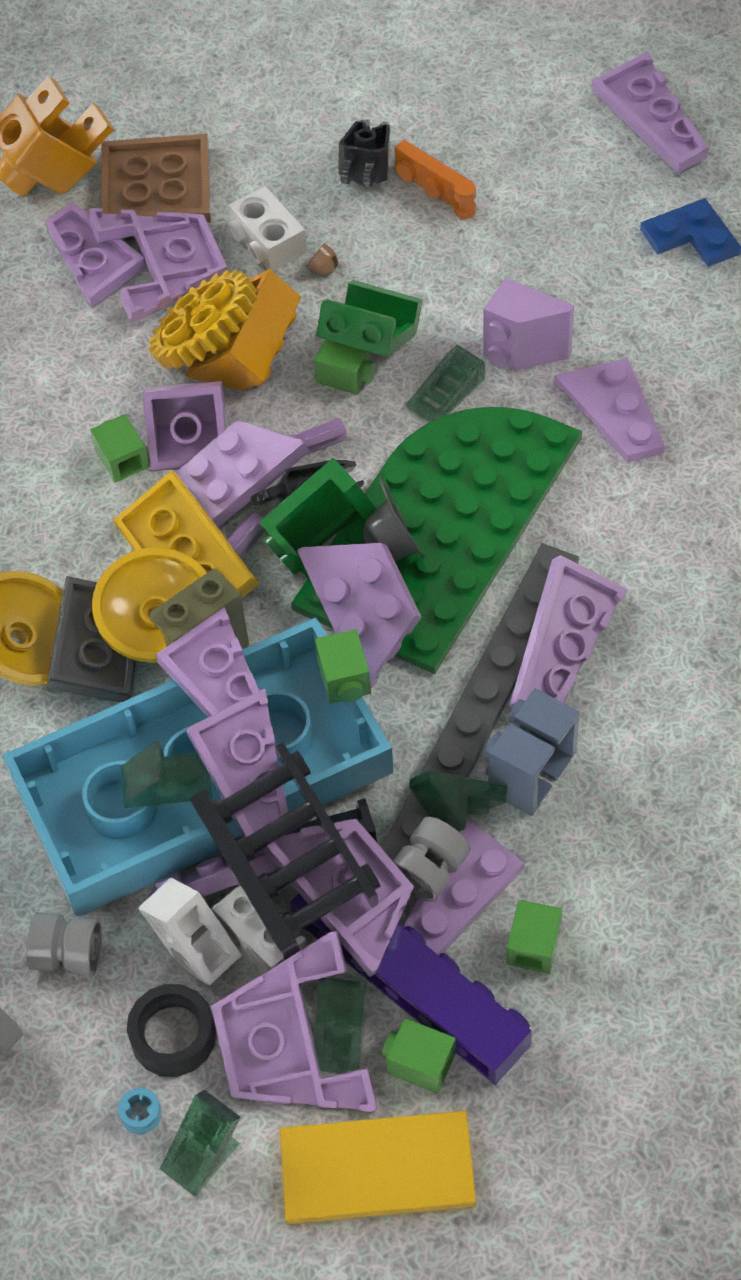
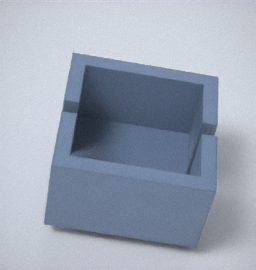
M536 688L532 690L525 701L522 699L517 701L509 715L508 721L510 723L502 733L497 731L490 739L486 748L488 766L485 772L488 776L489 793L533 816L552 788L550 783L538 777L539 773L542 772L554 780H558L576 753L579 711Z

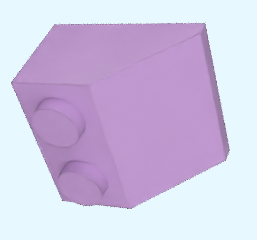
M505 278L483 309V357H486L495 366H507L514 370L568 359L572 353L574 305Z
M223 381L146 387L143 391L151 470L181 468L227 429Z

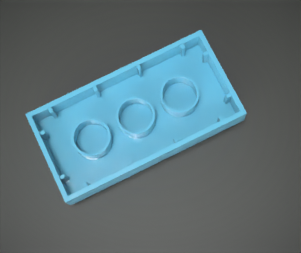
M315 617L244 648L242 651L259 691L264 688L266 690L275 747L283 742L290 754L298 750L311 772L305 778L323 806L393 774L394 771L392 747L363 697L353 702L340 701L329 704L317 663L315 639L327 635ZM174 680L3 754L13 784L75 916H83L153 884L163 876L179 872L220 853L189 799L205 789L212 801L218 797L223 800L186 733L188 727L208 717ZM276 750L277 759H278V764H279V766H281V765H282V762H281V760L279 759V756H278V753H277V750ZM293 780L283 785L288 812L306 802ZM234 818L233 821L226 824L234 838L242 835Z

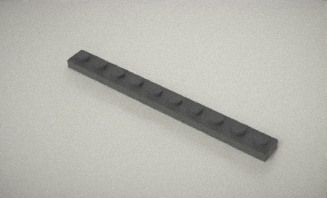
M541 543L381 847L392 861L403 846H411L410 837L425 817H433L446 822L514 690L552 559L561 555L579 564V556Z

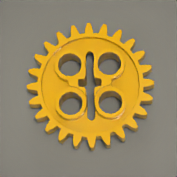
M236 269L232 273L226 270L221 276L216 273L209 282L205 279L202 280L197 289L191 287L188 294L177 299L178 302L174 307L167 309L169 314L158 320L161 325L152 330L154 336L148 340L151 344L148 348L151 355L162 367L165 366L168 370L175 367L176 370H179L184 363L187 367H190L196 358L202 361L208 351L215 353L218 345L229 341L228 337L231 333L240 330L237 325L249 319L246 313L255 308L252 303L258 299L255 294L257 289L244 272L239 273Z

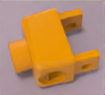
M50 76L39 85L29 98L18 93L0 115V150L3 153V156L0 158V180L13 192L23 197L38 183L57 193H67L97 164L92 153L114 131L101 108L94 103L90 105L73 125L62 119L59 115L70 102L57 81Z

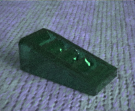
M456 345L446 354L407 402V408L428 422L450 414L485 380L484 361L461 346ZM450 376L459 383L455 384L454 382L449 380L448 377ZM436 388H440L449 395L445 396L441 392L437 391ZM428 397L440 406L437 409L424 400Z

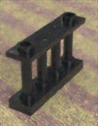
M282 742L275 747L282 762L281 766L224 800L218 797L212 801L205 789L189 799L283 958L286 960L301 951L295 940L302 935L300 930L363 893L367 902L373 908L379 904L375 890L380 888L381 884L368 863L361 867L359 866L305 778L311 772L298 750L290 754ZM289 781H294L306 802L246 838L243 835L237 838L233 837L226 825L233 821L232 815ZM316 817L329 839L267 876L264 872L257 877L249 863L256 858L254 853ZM339 855L352 878L296 912L290 914L287 911L280 915L272 902L273 899L279 896L277 891Z

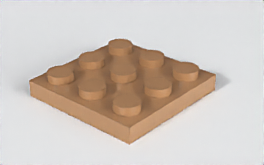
M194 134L103 141L101 143L102 214L120 215L121 209L134 210L137 216L157 217V212L204 214L207 223H211L208 135Z

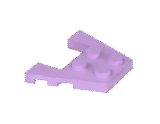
M102 208L88 209V220L97 242L135 236L154 282L121 288V301L130 323L137 322L177 302L179 297L188 294L191 287L197 289L202 280L205 279L209 282L214 274L217 273L221 276L227 270L226 263L204 214L157 212V217L137 216L134 210L121 209L119 215L102 214Z
M338 931L326 934L211 1006L231 1098L289 1104L300 1103L327 1108L358 1109L359 1111L366 1112L378 1109L369 1067L327 1077L321 1076L301 989V982L347 972Z

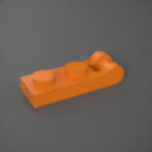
M402 140L394 147L395 171L404 181H413L421 186L431 198H440L454 207L455 215L461 219H469L476 214V203L474 202L476 186L472 181L406 140Z

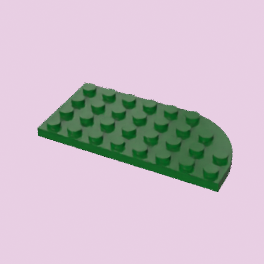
M480 407L457 411L437 418L417 429L394 450L365 494L377 509L386 500L379 479L380 477L384 478L401 511L409 534L425 556L423 559L419 553H415L395 562L421 615V619L412 632L403 638L401 648L395 657L432 674H436L581 441V430L531 411L508 407ZM358 514L341 528L330 546L366 544L363 538L365 522ZM308 577L291 602L292 610L311 619L316 617L319 623L333 628L310 577Z

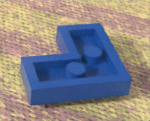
M706 198L640 223V231L657 255L690 242L707 267H710L741 254L740 244Z

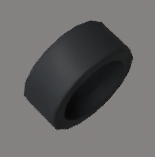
M164 984L149 989L136 1000L128 1014L126 1032L135 1058L146 1070L159 1076L179 1077L195 1071L207 1061L215 1046L216 1027L208 1002L196 990L182 984ZM169 1007H183L196 1017L199 1025L195 1041L186 1049L173 1054L154 1051L147 1044L145 1038V1028L148 1020L160 1010Z

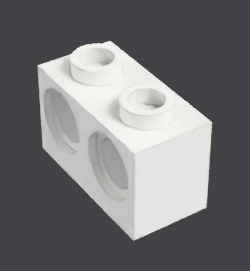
M266 186L228 205L231 220L228 222L229 231L237 242L241 240L245 242L249 254L255 263L260 264L262 262L268 269L274 271L307 253L305 229Z
M173 878L167 880L138 908L179 967L209 986L242 955L201 894Z
M240 885L212 908V912L239 952L261 974L285 961ZM302 935L295 939L300 950L307 947L306 939Z

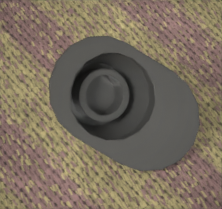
M380 477V483L386 500L365 522L363 528L365 543H383L387 545L395 562L415 553H419L424 559V554L409 534L390 488L384 478Z

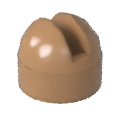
M324 243L309 261L307 267L318 275L328 276L337 268L338 257L334 250Z

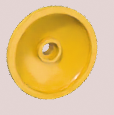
M144 548L120 557L103 572L93 593V617L101 637L113 650L127 658L140 662L158 663L156 654L166 648L164 635L151 622L149 613L207 573L206 570L190 556L168 548Z
M24 571L0 573V677L14 683L33 686L47 684L63 591L52 581L37 574ZM11 637L17 638L21 644L16 643Z

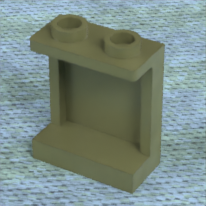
M212 569L149 613L151 622L164 635L167 647L225 607L230 624L241 648L244 649L249 646L241 594L217 569Z

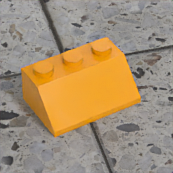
M270 269L249 279L257 289L255 294L258 297L252 303L255 308L246 313L249 319L239 323L237 326L240 330L231 333L228 337L229 341L218 345L215 353L208 351L202 361L196 358L188 368L185 376L204 382L223 381V386L241 391L255 385H262L271 374L270 365L274 357L284 345L283 337L287 328L297 317L295 310L301 296Z

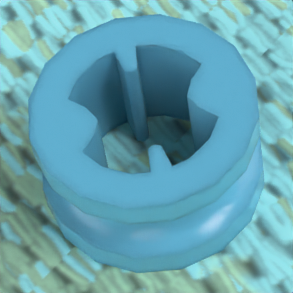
M134 1088L127 1091L121 1097L118 1104V1114L123 1126L129 1132L135 1134H145L152 1131L159 1124L162 1117V1109L157 1096L146 1088ZM140 1101L141 1105L144 1106L145 1102H149L150 1105L147 1107L149 1116L146 1119L140 1121L138 1116L134 1120L129 1118L133 1114L131 1106L134 1103Z

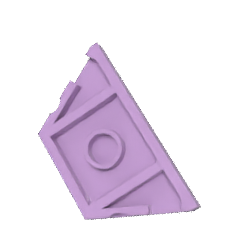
M236 421L177 470V474L219 528L251 501L250 497L267 488L287 468L292 467L310 450L301 439Z
M383 543L302 547L298 549L297 552L335 633L357 629L370 672L371 688L374 687L377 683L375 678L387 660L394 658L401 648L403 638L412 632L421 619V615L388 546Z
M351 819L335 822L334 825L359 866L361 867L368 863L380 882L381 887L375 890L379 904L371 908L363 893L321 917V920L331 932L338 931L341 944L367 975L371 977L376 973L414 886L359 821ZM318 825L302 828L300 833L284 835L264 847L263 850L280 869L329 838L323 828ZM337 855L291 884L309 904L352 878L340 856Z

